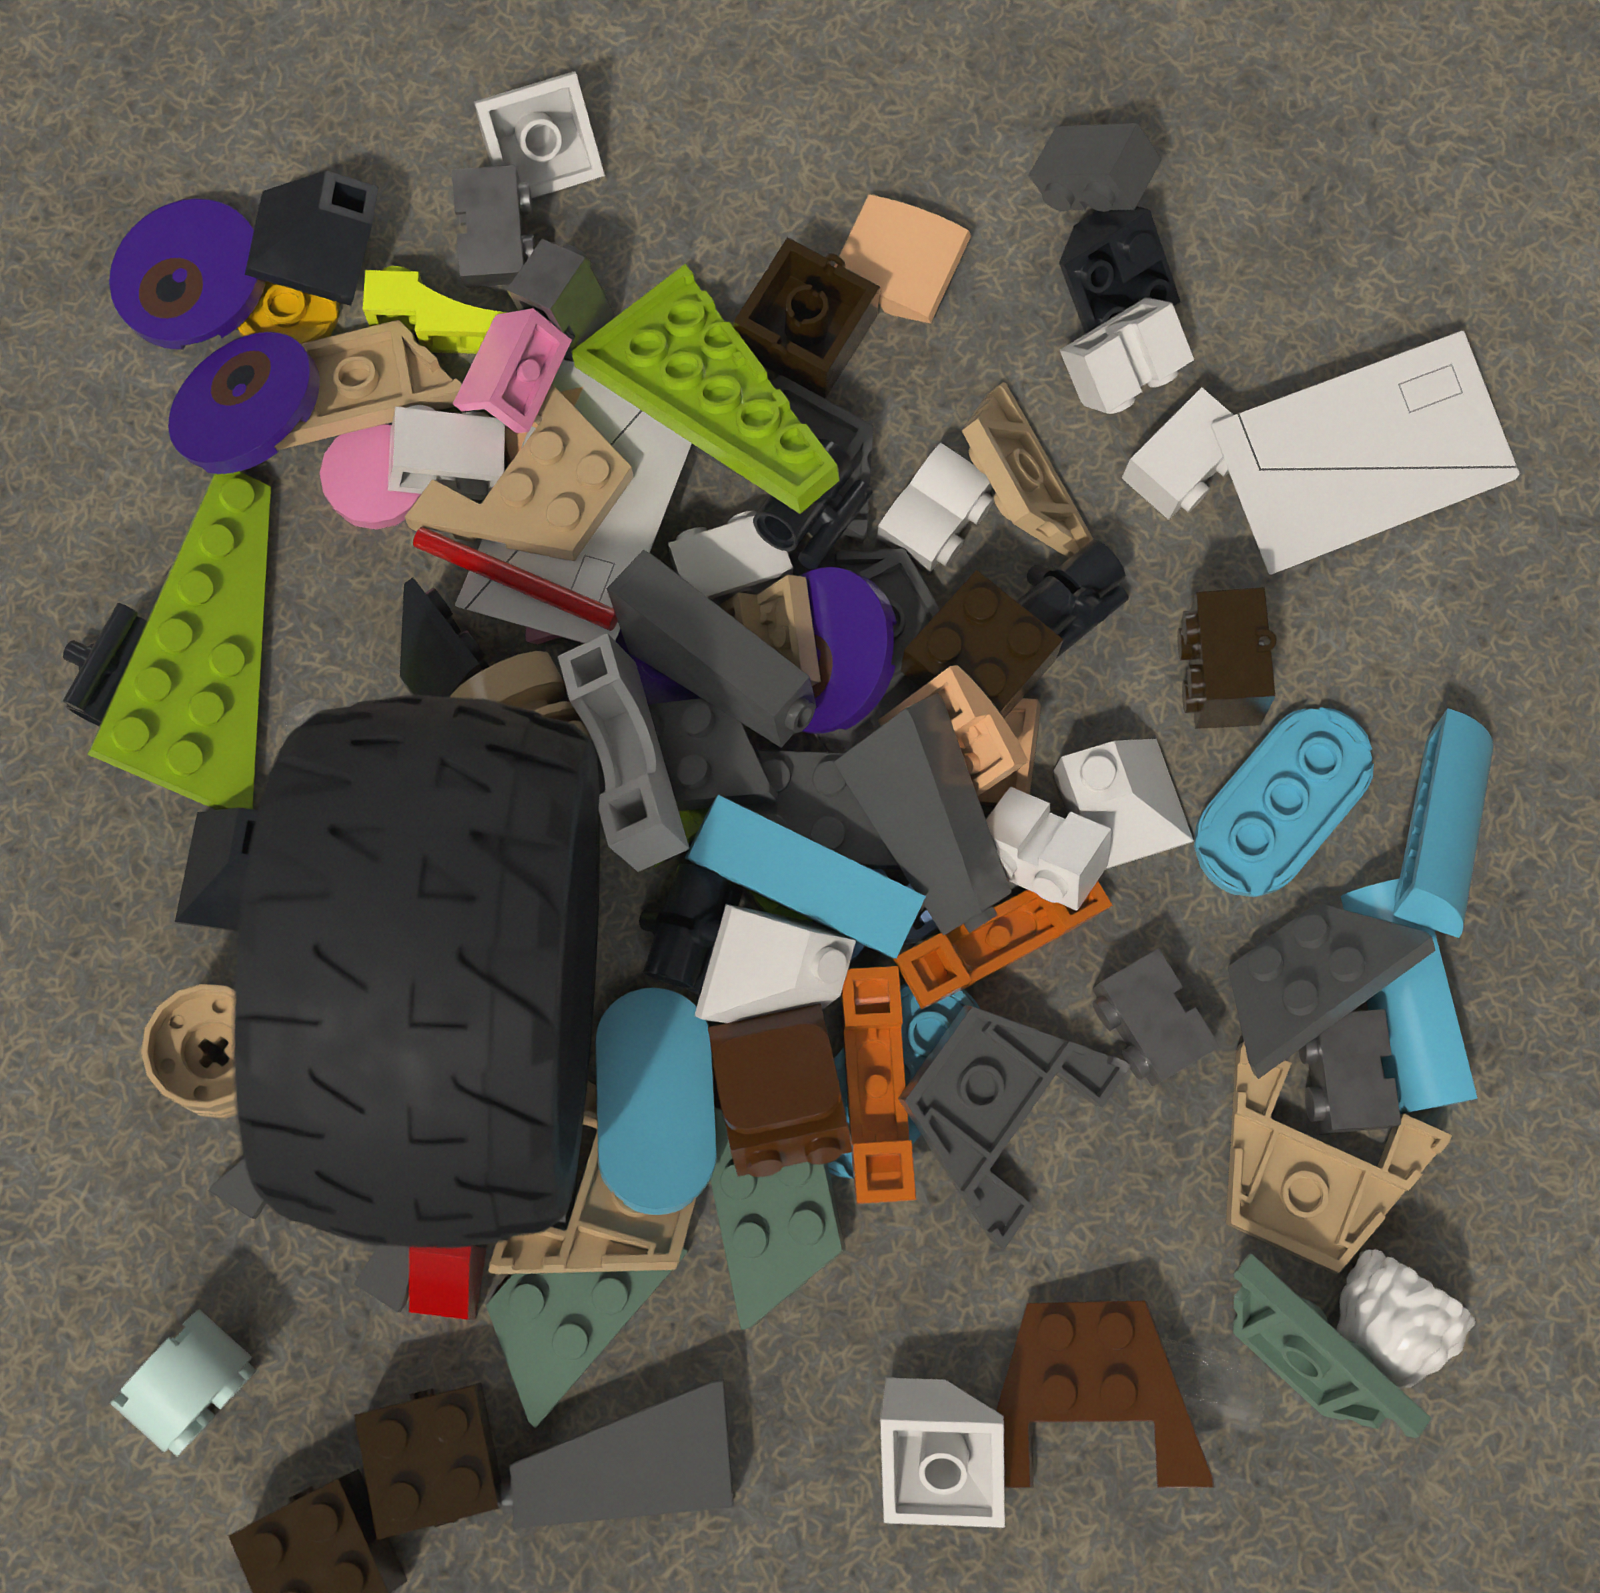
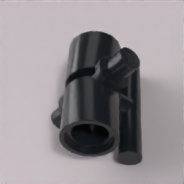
M827 439L818 440L837 464L840 481L801 514L770 495L753 518V525L760 537L772 547L782 551L795 550L807 533L813 536L798 556L800 563L811 570L819 566L873 494L869 484L862 480L855 481L844 497L838 494L854 472V464L843 448Z
M1094 539L1058 568H1045L1039 564L1032 566L1027 573V581L1034 587L1016 602L1064 639L1056 657L1057 659L1129 599L1127 592L1119 585L1125 580V571L1116 555L1101 541Z
M122 603L116 604L95 644L86 646L72 640L66 645L63 652L64 660L79 666V672L63 702L67 704L66 708L69 711L99 727L147 620L137 616L138 613Z
M678 864L665 906L658 907L656 910L645 909L639 918L640 927L645 931L652 932L654 935L643 973L659 981L687 988L689 992L700 995L726 904L738 907L743 890L728 885L729 880L714 871L690 864Z

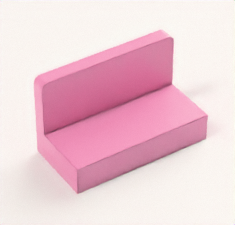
M534 308L496 315L453 405L461 411L485 409L515 433L529 432L572 340Z

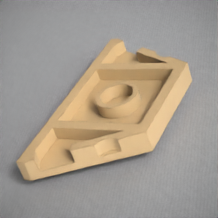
M399 320L302 343L301 345L313 358L319 371L320 388L318 398L308 421L299 420L291 432L275 447L277 450L391 423L395 407L407 408L413 405H424L433 408L435 411L455 407L453 402L462 384L456 378L454 380L450 378L440 367L437 358L425 346L418 345L414 335Z
M1002 382L984 397L962 429V433L970 445L968 450L970 459L980 472L986 474L996 492L994 494L995 504L1007 519L1011 520L1014 525L1070 558L1094 539L1008 385Z

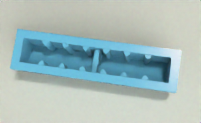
M1447 708L1433 728L1425 744L1393 916L1459 938L1464 927L1494 746L1492 737L1483 725L1475 719Z
M717 795L685 856V859L714 871L757 894L894 959L897 958L926 897L720 795Z
M1399 878L1348 892L1341 896V900L1346 911L1425 931L1433 939L1436 951L1366 1001L1368 1010L1385 1009L1391 1055L1380 1058L1385 1079L1395 1078L1400 1114L1463 1103L1478 1099L1435 930L1393 916Z

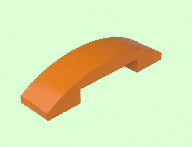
M1099 881L1096 882L1078 911L1058 902L1046 901L1037 893L1026 890L994 907L998 915L969 933L964 924L944 936L942 933L937 934L899 954L893 960L899 966L902 976L921 1009L1007 967L1089 921L1113 905Z
M899 966L848 969L841 991L848 1117L853 1151L851 1154L856 1204L915 1201L912 1140L909 1139L908 1113L898 1100L906 1088L901 1032L903 1019Z

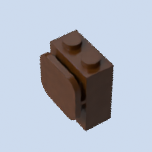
M821 1003L708 1027L720 1103L725 1119L730 1151L738 1177L744 1175L766 1177L779 1172L783 1167L804 1162L815 1165L826 1164L838 1159L841 1154L853 1152Z

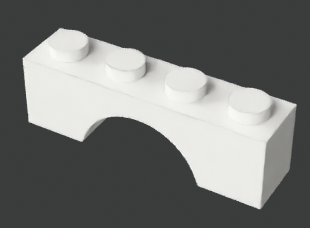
M608 633L559 655L558 659L569 701L586 726L603 768L605 793L599 795V813L608 846L638 872L688 850V842L636 663Z

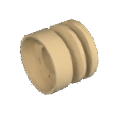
M532 651L500 661L471 677L450 696L454 698L487 699L541 713L543 717L575 724L592 740L583 721H579L580 716L572 704L566 701L559 702L564 697L567 689L548 652Z
M200 984L179 990L156 1008L144 1029L141 1054L148 1078L162 1095L201 1117L226 1119L237 1115L233 1063V989L221 985ZM214 1045L220 1049L226 1047L225 1053L230 1059L223 1067L217 1063L211 1064L213 1060L207 1053Z

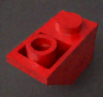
M475 1246L460 1248L410 1247L409 1312L465 1320L476 1319L487 1248Z

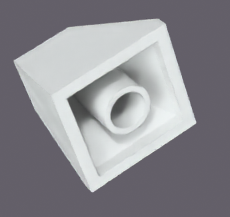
M1157 739L1111 741L1062 756L1052 772L1067 815L1073 812L1111 828L1109 862L1106 869L1194 841Z
M726 904L694 1016L704 1020L731 1023L820 1003L823 1010L841 995L856 940L817 922Z
M886 1378L880 1419L884 1523L1005 1527L1004 1416L945 1379Z

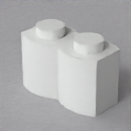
M940 443L929 455L911 483L899 495L878 525L877 538L892 549H905L912 562L929 574L938 562L947 567L964 543V539L958 536L969 521L978 525L994 503V497L989 494L992 485L986 474L980 472L975 465Z

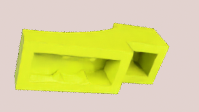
M399 266L385 267L381 271L365 270L363 312L369 327L399 320L411 333H416L420 346H425L431 353L477 354L494 317L498 314L508 313L483 309L447 298L423 285L419 271H410Z

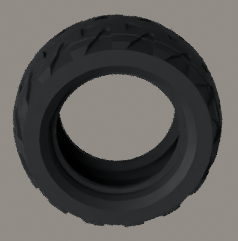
M406 695L357 702L349 707L321 710L295 728L285 739L273 763L263 792L249 852L239 922L233 1015L235 1101L242 1153L253 1188L258 1196L277 1215L286 1217L289 1221L313 1226L316 1230L370 1245L460 1248L507 1241L509 1237L543 1233L567 1213L579 1158L588 1083L595 996L600 886V796L597 756L593 741L575 724L543 717L541 713L487 699Z

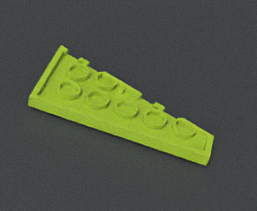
M686 263L571 351L574 365L577 369L799 514L840 481L835 461L808 425L798 420L790 409L789 400L780 389L776 390L768 380L765 368L732 324L723 320L715 308L714 300L706 290L702 291L695 282L694 274Z
M240 471L228 474H213L87 753L91 757L215 810L238 807L253 809L271 487Z

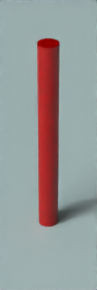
M420 527L414 536L413 546L417 549L604 629L612 631L618 622L614 609L608 605L432 530Z

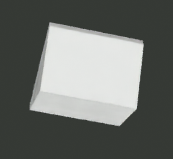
M575 71L474 101L483 141L492 166L515 165L520 182H529L531 198L605 176Z

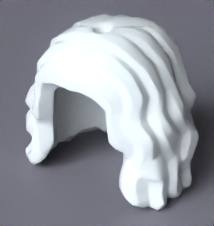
M1374 1249L1360 1252L1356 1266L1347 1276V1285L1342 1290L1340 1296V1320L1337 1332L1346 1340L1355 1342L1363 1347L1372 1357L1373 1365L1399 1389L1410 1388L1427 1375L1439 1371L1449 1359L1459 1355L1463 1350L1466 1334L1476 1322L1475 1317L1470 1315L1468 1309L1463 1307L1458 1300L1447 1295L1445 1291L1435 1288L1430 1281L1420 1278L1416 1271L1410 1267L1399 1263L1393 1257H1386L1382 1251Z

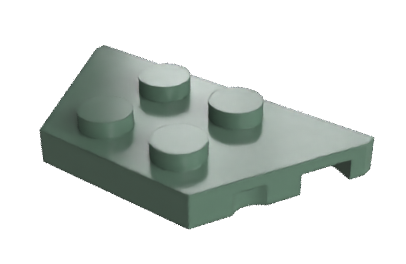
M714 1107L716 1162L711 1185L740 1328L743 1330L757 1325L765 1315L787 1297L793 1295L819 1270L825 1268L846 1250L828 1163L815 1165L804 1162L783 1167L779 1172L766 1177H754L751 1175L738 1177L730 1151L722 1109Z
M684 1247L682 1248L679 1262L688 1253V1251ZM673 1270L513 1274L486 1304L527 1419L535 1428L538 1427Z
M1253 1254L1247 1255L1234 1272V1279L1241 1282L1242 1287L1234 1296V1310L1237 1316L1233 1319V1334L1322 1416L1338 1420L1349 1419L1360 1425L1375 1429L1381 1426L1385 1418H1389L1399 1425L1406 1436L1412 1438L1419 1437L1432 1418L1373 1365L1372 1357L1363 1347L1355 1342L1346 1340L1327 1323L1324 1312L1317 1305L1297 1296Z

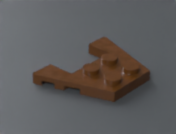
M1145 1300L1027 1303L996 1412L1004 1416V1488H1034L1032 1424L1049 1422H1154L1157 1488H1215L1214 1476L1205 1458L1190 1413L1186 1408L1175 1379L1174 1371L1148 1303Z

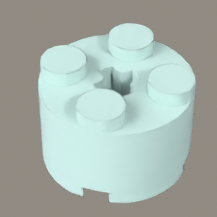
M200 1309L183 1323L185 1328L176 1338L169 1337L120 1390L121 1394L110 1403L164 1453L169 1449L176 1456L215 1417L207 1407L213 1403L221 1409L257 1371L248 1363L252 1356Z

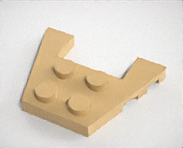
M551 384L534 420V423L538 424V426L481 504L432 479L408 511L405 519L408 527L414 531L424 527L453 533L455 539L474 542L476 538L505 543L507 549L575 561L633 479L632 466L565 396Z
M1243 1042L1237 1048L1235 1059L1226 1225L1331 1273H1340L1384 1221L1386 1213L1405 1191H1409L1422 1176L1421 1172L1436 1154L1441 1153L1445 1149L1452 1135L1411 1116L1400 1114L1401 1125L1392 1127L1378 1166H1374L1271 1119L1272 1111L1292 1063L1284 1060L1258 1079L1252 1072Z
M588 1081L583 1125L597 1129L596 1085ZM596 1134L567 1230L563 1231L550 1227L543 1233L509 1237L507 1241L497 1242L488 1272L494 1274L675 1270L679 1263L696 1197L692 1203L682 1210L663 1215L644 1214L623 1204V1200L616 1197L613 1191L611 1193L602 1180L598 1164V1136Z

